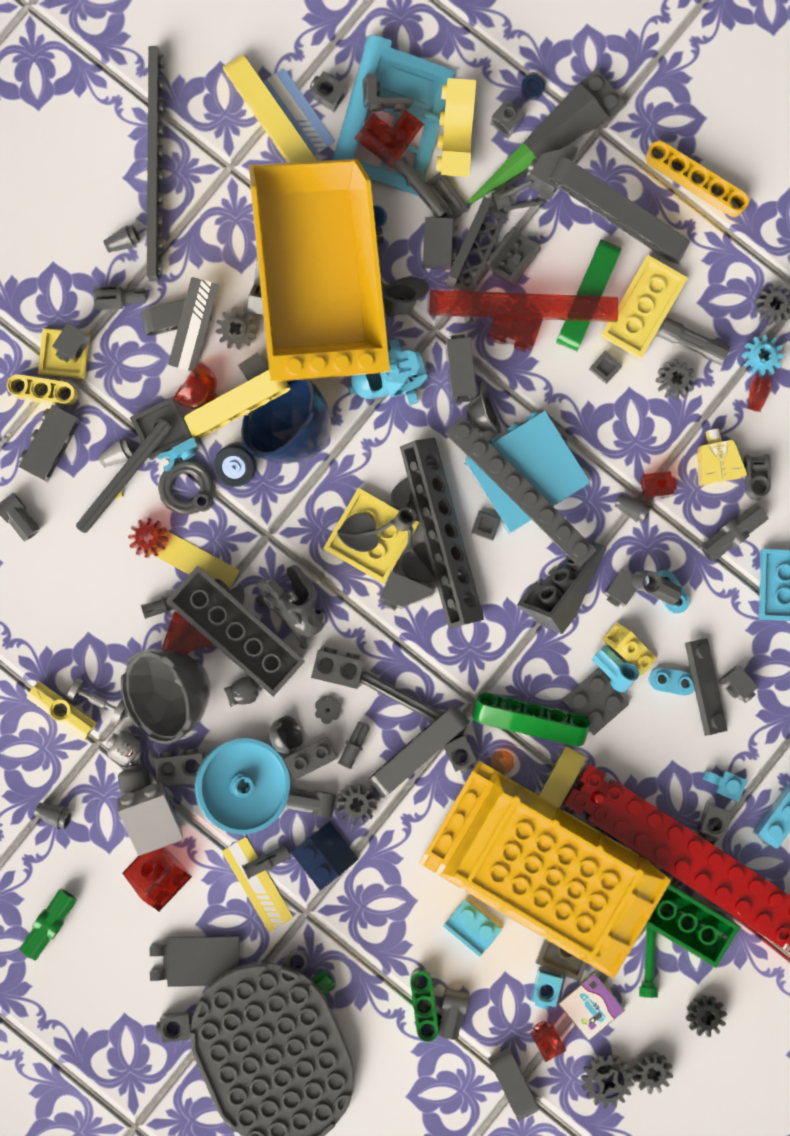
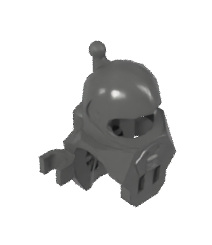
M290 565L287 568V575L291 580L293 591L285 593L274 579L266 581L262 579L257 583L262 596L255 598L260 607L267 605L294 633L300 643V647L306 649L308 646L306 639L318 634L324 627L325 613L323 609L315 610L314 606L318 594L313 582L305 576L297 565Z

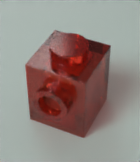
M671 471L640 476L643 500L671 497L674 495V491L677 490L676 477H672Z

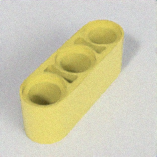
M13 375L7 381L8 391L19 399L66 407L74 405L78 400L77 390L67 382L25 375ZM18 382L25 383V387L21 392H15V385ZM46 385L48 387L47 393L43 396H38L39 387ZM65 389H70L71 396L66 400H62L61 392Z

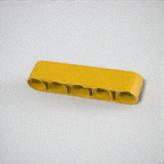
M656 141L650 145L645 158L647 164L731 217L740 216L747 208L749 198L739 188L665 142ZM652 151H660L663 158H655ZM672 163H679L682 166V170H674ZM692 176H700L702 183H695L692 180ZM711 188H719L722 195H714ZM731 200H738L741 203V208H735Z

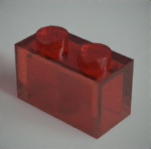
M498 305L488 336L492 337L491 340L495 343L504 345L506 342L514 345L513 348L522 352L532 351L542 320Z

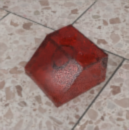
M165 847L138 856L122 873L140 899L158 912L192 878L184 865Z

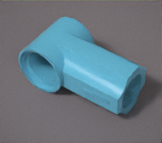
M606 645L592 658V661L610 677L611 686L618 692H626L639 677V670L634 664L623 662Z

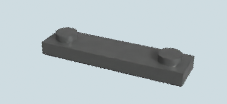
M708 638L686 642L685 647L704 735L708 736L728 731Z

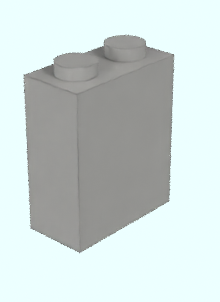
M162 782L148 785L144 789L133 793L129 792L117 798L118 813L138 856L183 840L182 826Z

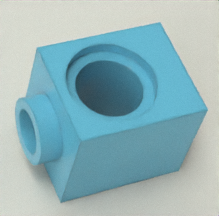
M540 969L537 970L530 996L532 1001L535 1002V1006L549 1009V1006L556 1007L563 981L561 975ZM543 985L552 986V992L548 996H542L540 988Z

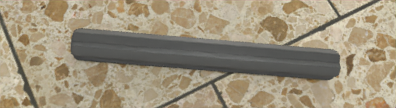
M367 671L363 672L360 678V683L432 722L442 714L441 711ZM466 726L462 731H460L457 735H458V736H462V735L464 734V732H465L467 726Z

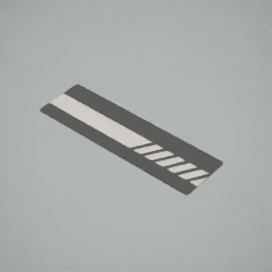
M194 277L191 278L168 365L192 372L196 371L219 287L218 284Z

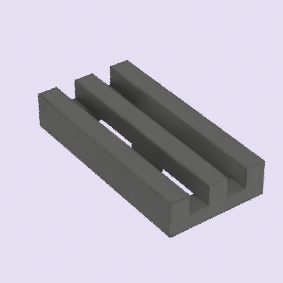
M441 172L426 182L428 186L433 185L454 212V214H451L448 211L444 215L446 218H453L454 222L464 212L469 211L468 205L446 176L441 175ZM439 179L461 206V209H457L437 181Z

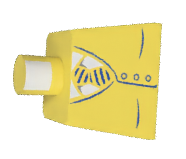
M720 429L706 431L708 444L702 445L697 449L699 486L740 479L747 476L734 440L722 442Z

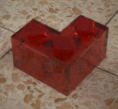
M406 109L398 116L392 126H389L373 113L354 139L388 166L392 167L400 159L424 124Z

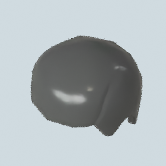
M289 715L275 720L269 728V740L279 753L289 754L296 751V748L302 745L303 739L300 727L295 719Z

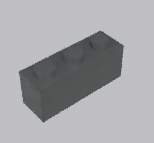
M54 405L44 411L41 417L43 422L39 430H34L30 437L31 445L28 450L22 452L19 458V468L47 483L81 422L77 417Z

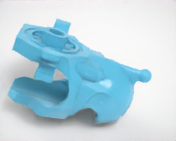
M398 338L389 341L391 347L388 350L390 372L351 376L352 386L349 387L350 393L356 392L360 397L366 399L389 395L396 397L406 393L410 406L419 403L415 390L419 389L428 379L420 352L402 351Z

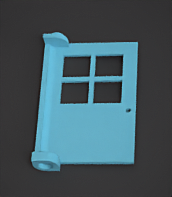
M369 35L364 43V52L333 160L354 159L360 135L385 143L386 146L380 167L360 161L370 180L418 196L411 186L408 187L405 184L406 180L401 174L385 169L390 147L393 146L416 154L413 168L416 171H420L422 173L421 177L425 180L440 127V111H444L446 99H441L442 84L447 85L448 78L453 79L455 70L391 48V40L376 35ZM367 73L376 74V81L380 82V95L377 97L413 98L414 103L407 111L395 112L393 108H384L383 112L394 115L388 139L362 130L368 108H363L362 80ZM399 117L424 126L418 149L393 141Z

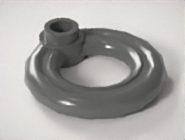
M180 460L175 462L174 467L170 471L162 473L159 478L158 491L161 501L169 510L176 514L191 515L198 512H206L211 508L214 483L212 475L205 466L193 460ZM181 474H191L199 481L200 491L194 496L193 500L181 501L173 494V482ZM200 498H205L206 504L200 506L198 504V500Z

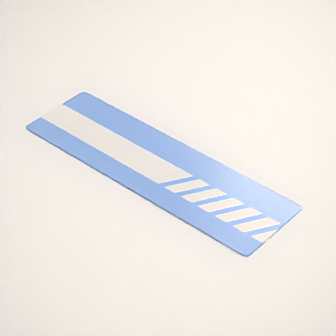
M284 68L263 81L314 156L335 142Z

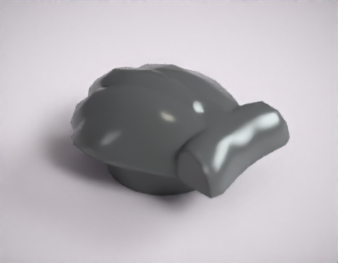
M242 677L231 686L225 687L224 691L228 697L230 707L236 704L245 705L255 702L259 695V686L253 679Z

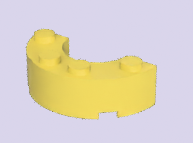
M448 78L447 85L442 84L441 99H446L445 112L440 111L439 126H444L443 135L438 137V149H442V157L437 156L436 171H441V175L469 177L476 80Z

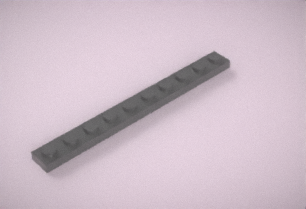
M148 46L147 278L149 281H159V274H163V261L159 260V251H163V237H159V228H163V214H159V205H163L164 202L163 191H160V182L164 181L163 168H160V160L164 159L163 145H160V137H164V124L160 122V114H164V100H160V91H164V77H160V68H164V54H160L158 46Z

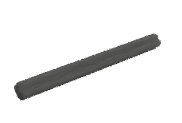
M164 419L159 421L76 523V528L82 533L89 531L169 433L172 425Z

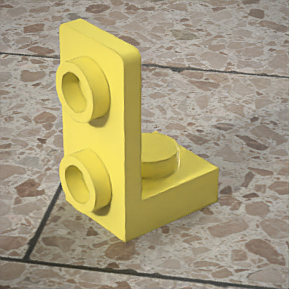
M618 622L601 639L607 646L618 652L627 662L634 664L641 676L657 660L629 629Z

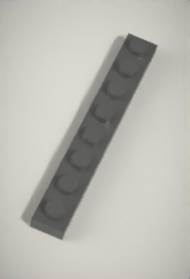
M463 416L445 432L579 568L597 551Z

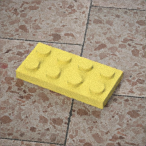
M647 255L603 330L601 337L641 359L688 277Z

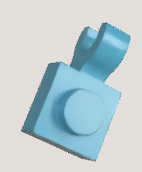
M192 437L173 447L172 450L160 453L157 456L159 461L164 458L170 460V463L163 467L164 471H170L174 467L176 460L178 461L182 458L184 461L193 457L196 454L195 451L198 450V445Z
M705 771L702 778L717 785L715 793L739 802L747 783L746 779L727 771H723L722 776Z

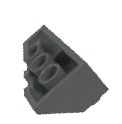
M587 540L597 551L580 568L567 556L566 562L557 570L552 568L548 572L549 576L540 584L535 582L527 590L517 606L545 628L563 634L578 613L607 549L605 545Z

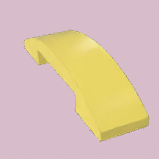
M565 746L539 796L560 808L577 778L586 757Z

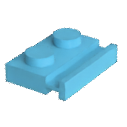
M466 899L463 900L443 925L444 928L479 957L482 956L484 951L502 931L501 928Z

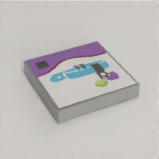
M594 972L557 1002L588 1041L625 1011Z

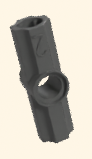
M757 503L752 505L739 517H734L719 529L718 533L700 546L702 552L711 562H714L729 549L735 548L746 540L751 532L769 519L767 513Z

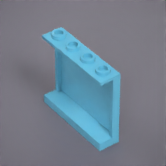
M536 411L526 417L527 422L519 426L516 423L506 430L507 435L502 438L495 436L488 442L552 506H555L587 486L590 481L547 413L543 411L539 414ZM467 456L468 459L464 462L465 466H468L503 521L508 534L530 522L531 519Z

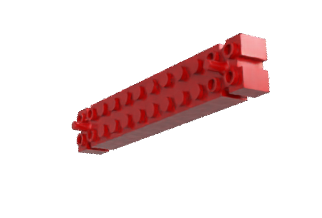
M587 763L577 778L582 783L577 790L571 787L562 804L579 815L584 810L588 813L585 819L783 948L785 944H788L785 950L790 953L789 894L617 781L610 779L607 783L603 780L606 774L591 764Z

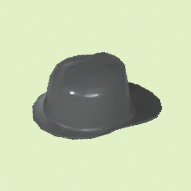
M405 277L383 287L382 298L387 316L393 317L412 312L416 301L428 293V283L420 278Z
M480 380V395L473 399L467 407L466 415L468 421L479 433L494 429L499 434L501 433V427L498 417L492 407L487 386L483 380Z

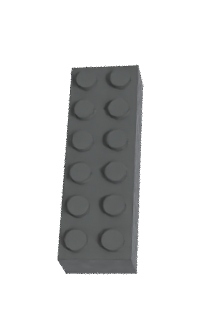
M198 565L165 601L273 697L305 662L304 659Z

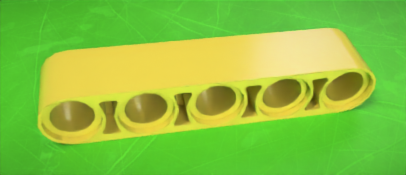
M268 370L187 414L184 420L194 440H197L287 393L291 388L288 381H270V372Z

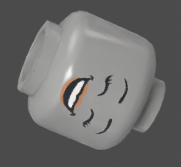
M121 731L118 735L113 733L106 743L109 746L108 756L123 766H127L130 763L133 765L143 751L141 740L127 731Z

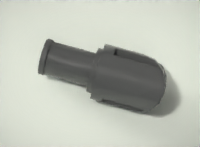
M121 285L93 288L95 310L123 309L125 304L146 303L145 288L124 290V288H121Z

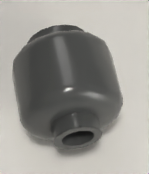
M141 764L122 767L123 771L118 774L120 793L122 795L139 791L151 785L148 769L141 767Z

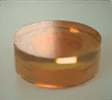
M499 750L491 756L490 765L501 774H506L513 769L514 758L508 751Z

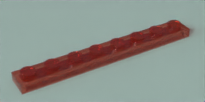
M430 290L429 315L617 322L618 297Z

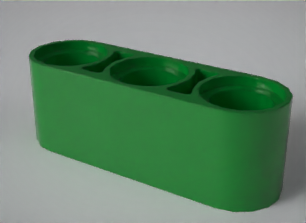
M418 968L410 976L416 1031L422 1041L431 1042L438 1035L432 979L426 969ZM419 975H424L428 981L424 986H417L414 983V979ZM426 999L431 1003V1006L427 1010H421L417 1006L418 1002ZM428 1023L434 1027V1030L431 1034H424L420 1030L421 1027Z

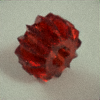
M147 518L146 525L141 519L138 520L140 527H131L136 532L135 535H128V539L135 540L129 545L130 548H137L136 554L138 556L144 552L145 558H150L151 551L154 556H159L157 549L160 548L165 551L166 547L161 543L169 541L168 537L162 536L167 532V529L165 527L160 528L161 522L158 520L153 524V520ZM150 533L154 538L149 540L147 544L143 539Z

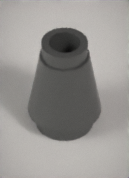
M126 225L103 241L107 251L111 253L136 247V244L140 243V238L133 225L129 227Z
M622 494L619 495L615 503V507L636 523L638 521L644 523L652 507L647 504V501Z
M39 802L35 808L34 815L57 829H66L71 821L72 811L68 810L66 806Z

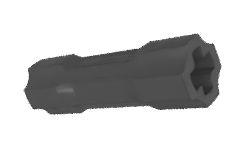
M668 317L665 318L657 335L671 343H678L703 355L705 359L720 366L723 364L730 349V346L715 339L702 336Z

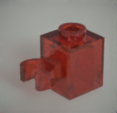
M541 1021L533 1026L534 1030L530 1034L545 1062L567 1051L551 1021L547 1023L546 1021Z

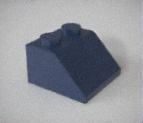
M330 821L291 851L292 855L320 891L358 860V857Z

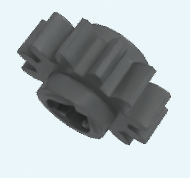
M232 308L230 316L223 312L225 320L216 321L222 326L221 329L215 330L217 334H223L219 342L223 343L227 340V348L229 349L232 348L233 344H236V348L241 350V343L243 342L245 345L250 346L247 339L249 337L256 338L251 333V330L256 329L257 325L249 323L253 320V316L250 315L245 318L244 309L240 311V314H237L236 310ZM234 323L237 326L239 324L242 325L240 327L241 333L238 335L236 333H234L233 335L231 334V331L233 330L232 325Z

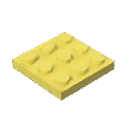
M358 488L323 549L385 584L390 572L394 569L408 544V532L399 531L395 526H391L383 532L376 534L379 542L377 547L371 551L358 552L347 547L337 535L338 529L347 518L358 513L366 514L375 521L376 530L393 520L399 512L397 509ZM415 521L412 525L414 529L412 536L420 524L418 521Z

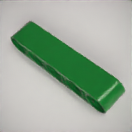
M600 239L556 343L576 352L578 351L622 250L621 247Z
M486 692L478 694L472 713V718L480 724L572 746L584 745L591 725L590 720L580 714Z

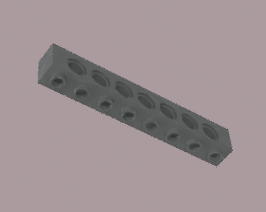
M420 439L400 446L401 454L448 628L451 629L484 620L436 439Z

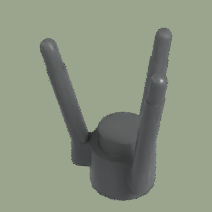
M527 170L491 193L498 211L503 209L506 213L513 209L545 203L544 200L511 204L514 201L512 194L533 183V180H528L509 189V187L527 175Z

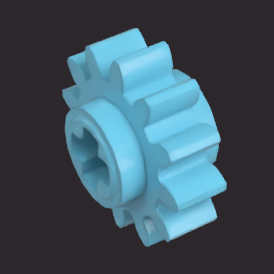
M763 335L760 341L756 336L752 338V344L747 343L744 346L749 352H744L741 355L743 358H748V361L743 366L748 367L750 365L752 367L750 374L759 371V377L761 378L765 375L766 371L770 376L773 375L774 368L780 369L782 367L778 361L785 358V355L778 353L783 346L778 345L776 347L774 345L776 338L768 342L767 335ZM761 353H766L767 358L765 360L764 358L760 359L759 355Z

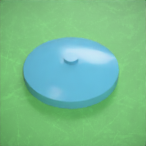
M251 738L230 739L214 747L200 764L195 780L196 799L204 816L216 827L233 834H251L270 826L283 812L290 791V776L282 757L268 744Z

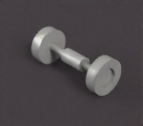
M76 678L66 699L74 702L78 695L87 698L88 702L102 709L106 707L114 711L111 721L119 724L126 712L123 700L115 707L107 703L106 699L92 693L90 695L82 691L84 681Z

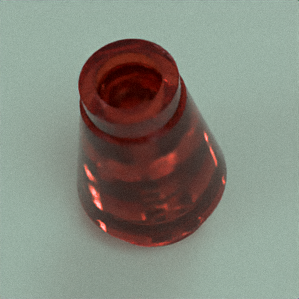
M753 377V381H750L747 409L761 412L773 388L771 387V380Z

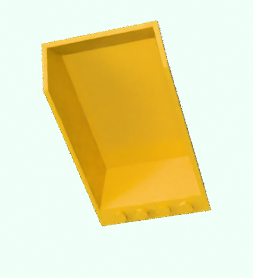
M358 159L249 165L270 381L390 372L371 180Z
M479 760L419 864L614 979L671 881L645 857Z

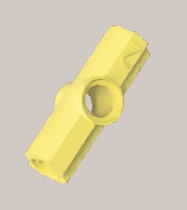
M40 681L33 686L26 697L50 714L53 719L61 722L83 739L87 738L97 724L96 721L76 708L70 701L65 700ZM61 703L67 707V713L63 717L57 714V707Z

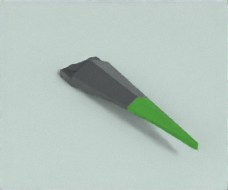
M596 69L581 83L576 85L472 196L468 204H473L527 170L533 159L538 160L541 154L559 150L608 122L625 108L627 103L601 72Z

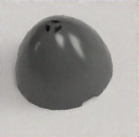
M172 649L144 650L132 655L126 661V671L121 676L123 702L134 725L142 727L149 734L148 738L157 743L170 744L184 737L201 721L209 703L211 684L206 670L199 662L189 655Z

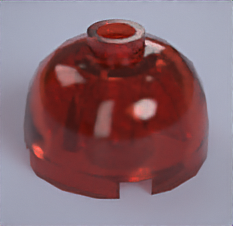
M198 363L187 376L184 384L179 387L173 399L189 409H198L213 401L218 396L215 393L218 383L214 372L204 363Z

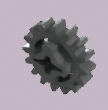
M610 1053L607 1054L606 1059H603L601 1054H598V1061L596 1062L590 1059L591 1067H583L587 1075H581V1080L586 1082L582 1085L583 1091H588L586 1097L588 1099L594 1097L593 1102L596 1106L601 1101L604 1108H607L608 1103H612L614 1108L617 1107V1100L624 1103V1094L631 1095L628 1086H634L633 1081L628 1079L633 1076V1073L625 1071L629 1067L626 1062L620 1064L621 1058L619 1056L612 1060ZM608 1065L607 1068L601 1070L598 1069L601 1066ZM619 1070L623 1076V1083L617 1079ZM610 1076L612 1082L604 1084L602 1079H608ZM592 1078L595 1081H597L598 1084L596 1087V1091H594L592 1087ZM617 1092L614 1095L607 1096L609 1093Z

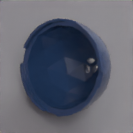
M310 379L289 380L288 384L291 389L287 393L253 410L248 416L244 415L241 436L244 447L249 453L266 461L290 464L312 458L325 447L331 431L330 412L323 394Z

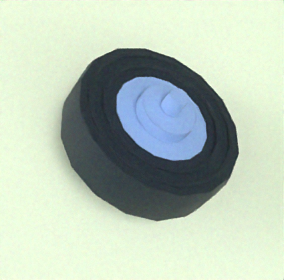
M226 446L215 457L214 472L217 478L225 485L240 487L247 484L255 474L256 460L244 446Z

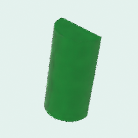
M670 883L646 923V926L715 968H717L741 927Z

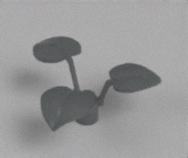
M408 478L398 483L391 493L392 505L400 510L389 523L375 530V521L366 514L358 513L347 518L338 529L337 535L347 547L358 552H368L377 547L379 541L376 534L383 532L391 526H395L399 531H407L408 550L410 552L405 553L402 557L401 567L403 572L409 578L416 581L436 582L426 544L419 543L414 549L412 547V532L414 531L412 525L416 521L418 513Z

